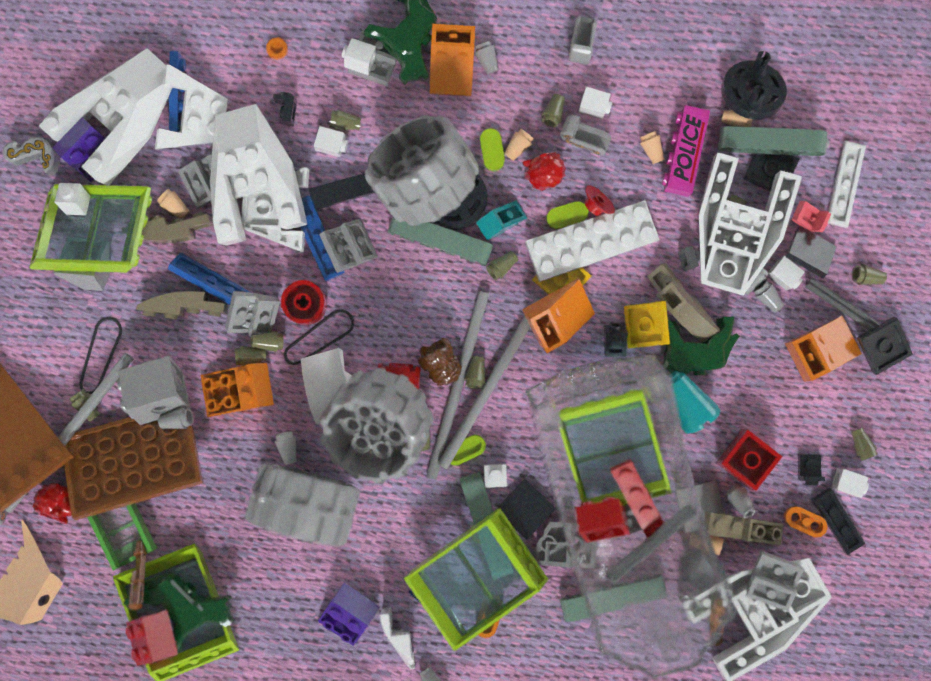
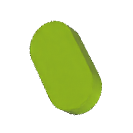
M486 129L480 136L483 163L488 170L498 171L505 162L501 135L495 129Z
M572 202L551 209L547 214L546 221L549 227L559 230L585 221L588 216V209L582 202Z
M479 435L466 437L450 464L460 465L481 455L486 448L485 440Z

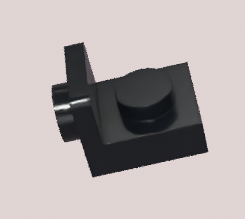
M287 92L273 94L275 103L284 104L280 109V119H282L286 126H294L297 100L292 94Z
M620 323L604 325V356L626 357L628 332L625 325Z
M798 454V480L805 481V485H818V481H825V477L822 476L821 454Z

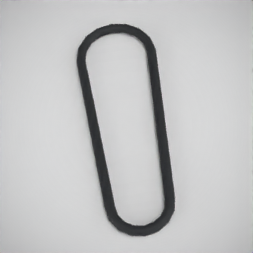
M338 309L330 313L285 349V361L291 365L300 364L301 360L292 362L288 359V350L336 313L343 312L350 317V329L306 357L317 354L348 335L354 327L352 314L344 309Z
M113 317L102 318L100 321H98V323L95 326L79 382L81 390L84 389L82 383L98 327L103 321L112 320L118 325L119 334L112 348V351L110 353V356L105 365V368L103 370L97 387L104 379L106 371L109 367L113 354L122 335L121 324L118 320H116ZM93 390V391H86V393L89 392L90 395H91L95 390Z

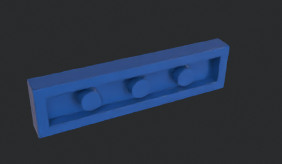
M169 51V65L181 72L186 71L185 58H182L178 51ZM172 88L170 92L169 131L180 133L184 103L182 92H185V90Z
M308 195L301 198L307 225L300 226V228L305 232V239L325 282L345 274V271L337 273L319 235L325 231V228Z
M181 252L169 263V271L229 305L233 291L250 292Z

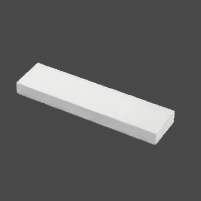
M849 141L843 142L828 210L831 213L828 224L847 228L849 225L866 145Z

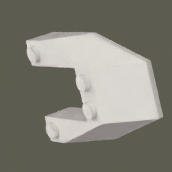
M145 49L54 108L39 127L53 140L58 142L82 117L88 121L94 115L111 133L83 164L82 168L96 181L110 185L151 138L172 90V87L163 85L166 65L149 49Z
M254 104L215 115L210 190L213 224L218 244L227 246L246 241L237 199L268 190L272 191L280 228L288 230L307 225L293 162L259 107Z
M717 153L713 157L698 215L701 284L743 296L784 238L802 176L785 171H779L775 174L765 211L726 200L739 158Z
M810 558L790 561L803 566L804 571L796 587L797 594L788 612L746 597L753 569L737 572L721 579L719 583L702 591L698 589L679 600L689 619L694 624L713 614L712 610L717 600H723L725 603L724 607L731 603L735 606L751 635L712 657L719 672L726 681L735 680L785 651L832 598Z

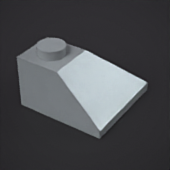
M68 238L59 259L83 260L87 239ZM95 240L91 260L110 261V243L108 241ZM54 270L53 272L56 276L82 289L96 291L104 290L110 272Z

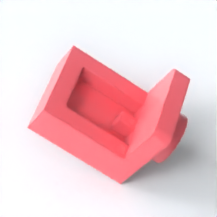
M800 201L791 220L810 232H823L828 224L831 213L820 211L806 201Z

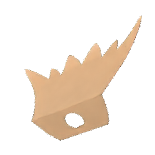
M21 520L24 547L21 546L17 553L19 559L13 558L6 569L8 575L3 574L0 580V618L12 621L18 625L41 620L62 586L61 580L50 572L35 539L23 520ZM46 594L49 595L43 606H39V598Z

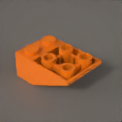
M432 24L429 94L472 96L475 26Z
M579 278L522 309L539 345L546 353L565 344L595 314Z
M843 315L785 343L804 382L813 381L862 354Z
M267 363L248 364L200 375L207 417L274 405Z

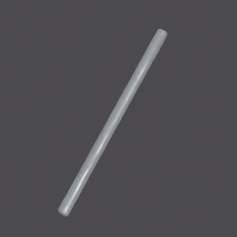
M479 291L459 360L462 366L461 375L452 384L426 477L436 480L440 469L438 463L446 448L464 385V378L470 364L488 301L489 293Z
M535 298L532 304L540 299ZM525 316L441 457L438 465L446 470L530 329Z
M128 353L123 354L58 436L64 445L68 443L117 379H119L118 371L126 369L134 360ZM25 495L5 509V511L12 513Z

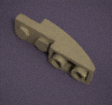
M204 212L192 215L193 218L184 220V218L172 220V224H169V220L164 217L154 216L149 218L146 226L142 228L141 234L144 235L143 241L185 242L195 239V230L213 226V220L210 215ZM130 223L128 227L122 229L126 235H128Z
M666 263L661 264L647 276L659 292L656 296L660 301H666V307L669 312L698 340L704 343L720 331L697 298L689 295Z
M195 291L159 295L136 306V310L143 311L142 315L156 317V313L164 314V318L177 320V316L184 317L185 308H187V313L199 314L200 310L208 311V315L221 317V313L227 314L228 312L227 304L209 302L207 293Z
M705 511L702 533L781 545L784 524Z

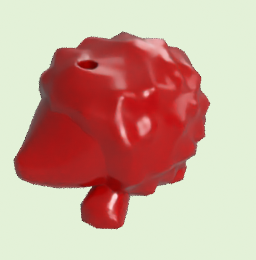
M556 152L544 153L534 159L522 162L523 166L528 168L524 178L530 181L533 188L540 191L554 188L566 176L564 161Z
M52 482L48 485H42L41 489L37 490L33 497V510L43 517L67 524V517L71 516L68 487Z

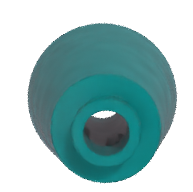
M675 371L667 376L665 386L680 428L686 434L704 429L702 424L707 421L711 424L716 420L721 412L718 405L685 373Z

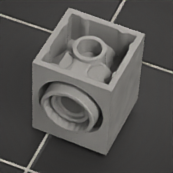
M170 356L147 361L118 371L119 379H117V386L119 391L122 392L123 398L120 399L121 408L130 415L131 419H134L140 425L158 420L159 416L181 407L190 409L183 371Z

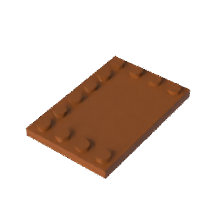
M0 363L1 513L71 460L73 456Z
M131 417L76 432L65 445L73 456L64 466L71 516L74 520L203 484L193 425L187 429H161L158 420L140 425Z

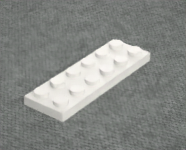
M644 200L615 210L613 214H603L526 240L525 244L537 278L541 282L652 244L660 239Z

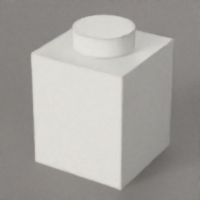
M351 38L349 45H345L342 52L344 67L369 75L376 57V46Z
M586 87L578 112L603 119L605 113L609 114L612 106V101H609L611 94Z
M319 126L314 143L315 150L341 157L342 152L345 153L348 147L345 133Z
M59 183L55 203L66 215H86L91 196L80 183Z
M786 256L778 259L767 276L787 291L792 288L796 289L803 281L801 276L805 272L786 258Z
M484 464L485 488L507 487L506 464Z
M837 468L831 489L862 498L868 490L869 484L867 481L869 477Z

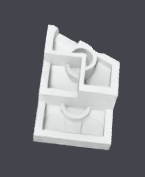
M339 348L301 359L305 391L316 424H320L321 415L340 386L346 384L352 376L344 370L343 350Z
M391 607L382 608L380 619L387 638L404 663L410 669H415L410 630L402 631V628L393 629Z

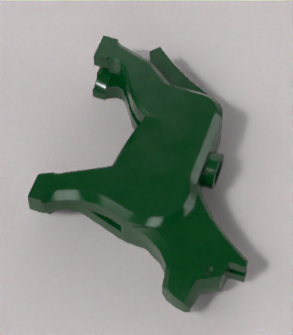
M397 0L405 4L406 18L395 29L369 24L364 30L363 35L368 38L378 39L387 51L398 60L401 66L399 79L406 85L409 81H418L420 78L427 80L429 76L422 57L421 46L424 45L426 47L432 39V24H436L437 16L427 0Z
M734 316L717 318L716 323L720 331L709 338L705 344L684 342L676 321L668 320L670 344L666 345L664 363L657 373L649 375L647 386H655L658 392H665V398H669L665 382L667 381V376L671 373L678 371V373L683 372L687 375L693 371V375H706V370L723 368L727 363L734 344L740 337L737 333L731 335Z
M167 573L156 578L144 580L142 605H162L164 610H167L168 616L175 623L172 632L178 653L182 650V644L186 636L201 625L215 622L225 627L235 621L231 615L232 604L229 602L232 598L231 595L221 597L199 596L195 593L196 588L193 584L185 582L175 573ZM129 597V598H127V599L123 602V604H124L129 610H131V609L129 608V602H130V597Z

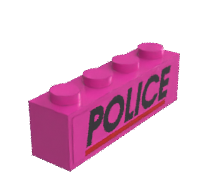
M685 105L681 111L677 112L675 123L678 124L677 132H673L671 144H674L673 151L668 153L666 164L669 165L668 173H664L662 185H665L664 192L687 197L693 193L710 115L709 110Z

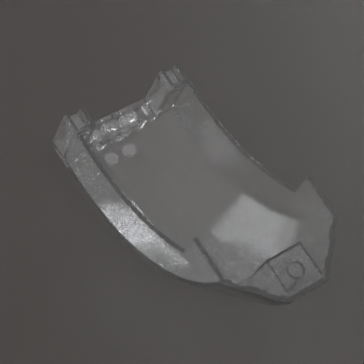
M654 355L612 358L564 370L525 390L555 509L600 654L606 657L611 656L619 660L621 664L634 670L637 668L653 679L698 667L703 661L702 656L708 648H712L722 635L721 630L727 622L731 623L735 617L728 576L717 560L695 489L670 375ZM631 389H643L672 494L652 498L665 523L686 505H690L695 510L696 515L619 581L612 583L607 577V572L647 538L643 530L613 540L605 539L587 543L579 534L575 507L580 506L581 499L559 430L562 428L559 411L565 407L581 406L587 401L596 402L603 400L609 395H622ZM642 406L566 426L575 457L650 438ZM653 445L578 463L587 498H593L620 489L610 468L629 459L632 460L644 484L662 480Z

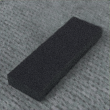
M365 173L308 190L315 211L375 193L367 182Z
M831 488L826 489L811 499L821 516L826 520L829 529L846 555L866 544Z

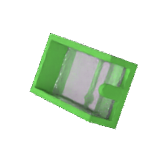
M136 503L87 517L113 571L136 560L133 552L136 550L137 541L144 542L147 554L158 549Z

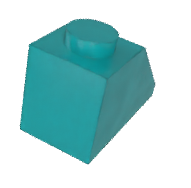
M516 200L491 210L476 223L486 240H490L526 220L527 216Z

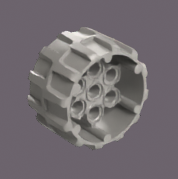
M423 115L409 122L402 123L379 141L380 143L367 159L368 168L365 170L367 182L394 219L399 222L406 221L411 226L437 221L451 210H455L461 205V202L468 193L472 192L475 187V177L479 174V165L455 126L446 117L441 115L437 117Z
M376 368L375 371L367 373L358 371L351 376L346 384L340 386L321 415L320 425L323 426V433L320 440L322 446H326L327 451L332 457L331 461L336 466L339 465L349 472L351 477L358 480L359 478L372 480L374 483H384L385 480L393 477L397 479L403 477L410 466L417 462L430 436L428 430L433 422V413L427 407L426 396L423 391L418 390L408 381L409 378L406 376L385 372V369Z
M262 463L257 472L245 517L251 524L274 533L317 544L341 546L348 540L360 491L353 485L282 465Z

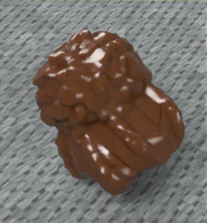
M441 338L430 347L422 346L420 348L421 357L419 356L417 361L424 371L429 372L428 377L434 383L442 386L459 379L462 366L457 356L453 354L451 343L447 338Z

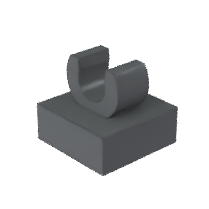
M689 246L678 251L684 272L699 266L700 250L694 252L693 246Z

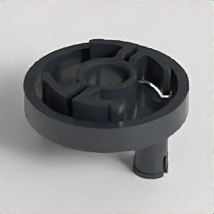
M760 51L755 61H742L733 65L727 71L722 81L721 94L723 100L733 112L742 117L754 120L769 118L780 110L786 99V83L778 71L767 65L771 59V55L768 52H765L762 57L764 51ZM747 88H753V92L750 93Z
M478 174L475 177V187L472 192L468 193L461 205L455 210H451L439 220L434 221L436 224L450 230H460L472 226L481 218L487 205V189L484 181Z

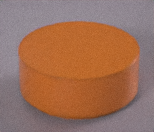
M275 37L268 41L266 51L272 59L280 60L287 55L288 47L283 39Z

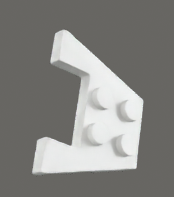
M166 65L163 85L185 90L180 133L159 128L156 135L155 149L213 143L215 115L227 111L228 99L173 66Z
M307 167L300 168L298 171H295L298 187L308 188L309 169ZM271 190L243 197L241 220L244 230L304 252L305 232L284 231L283 228H280Z

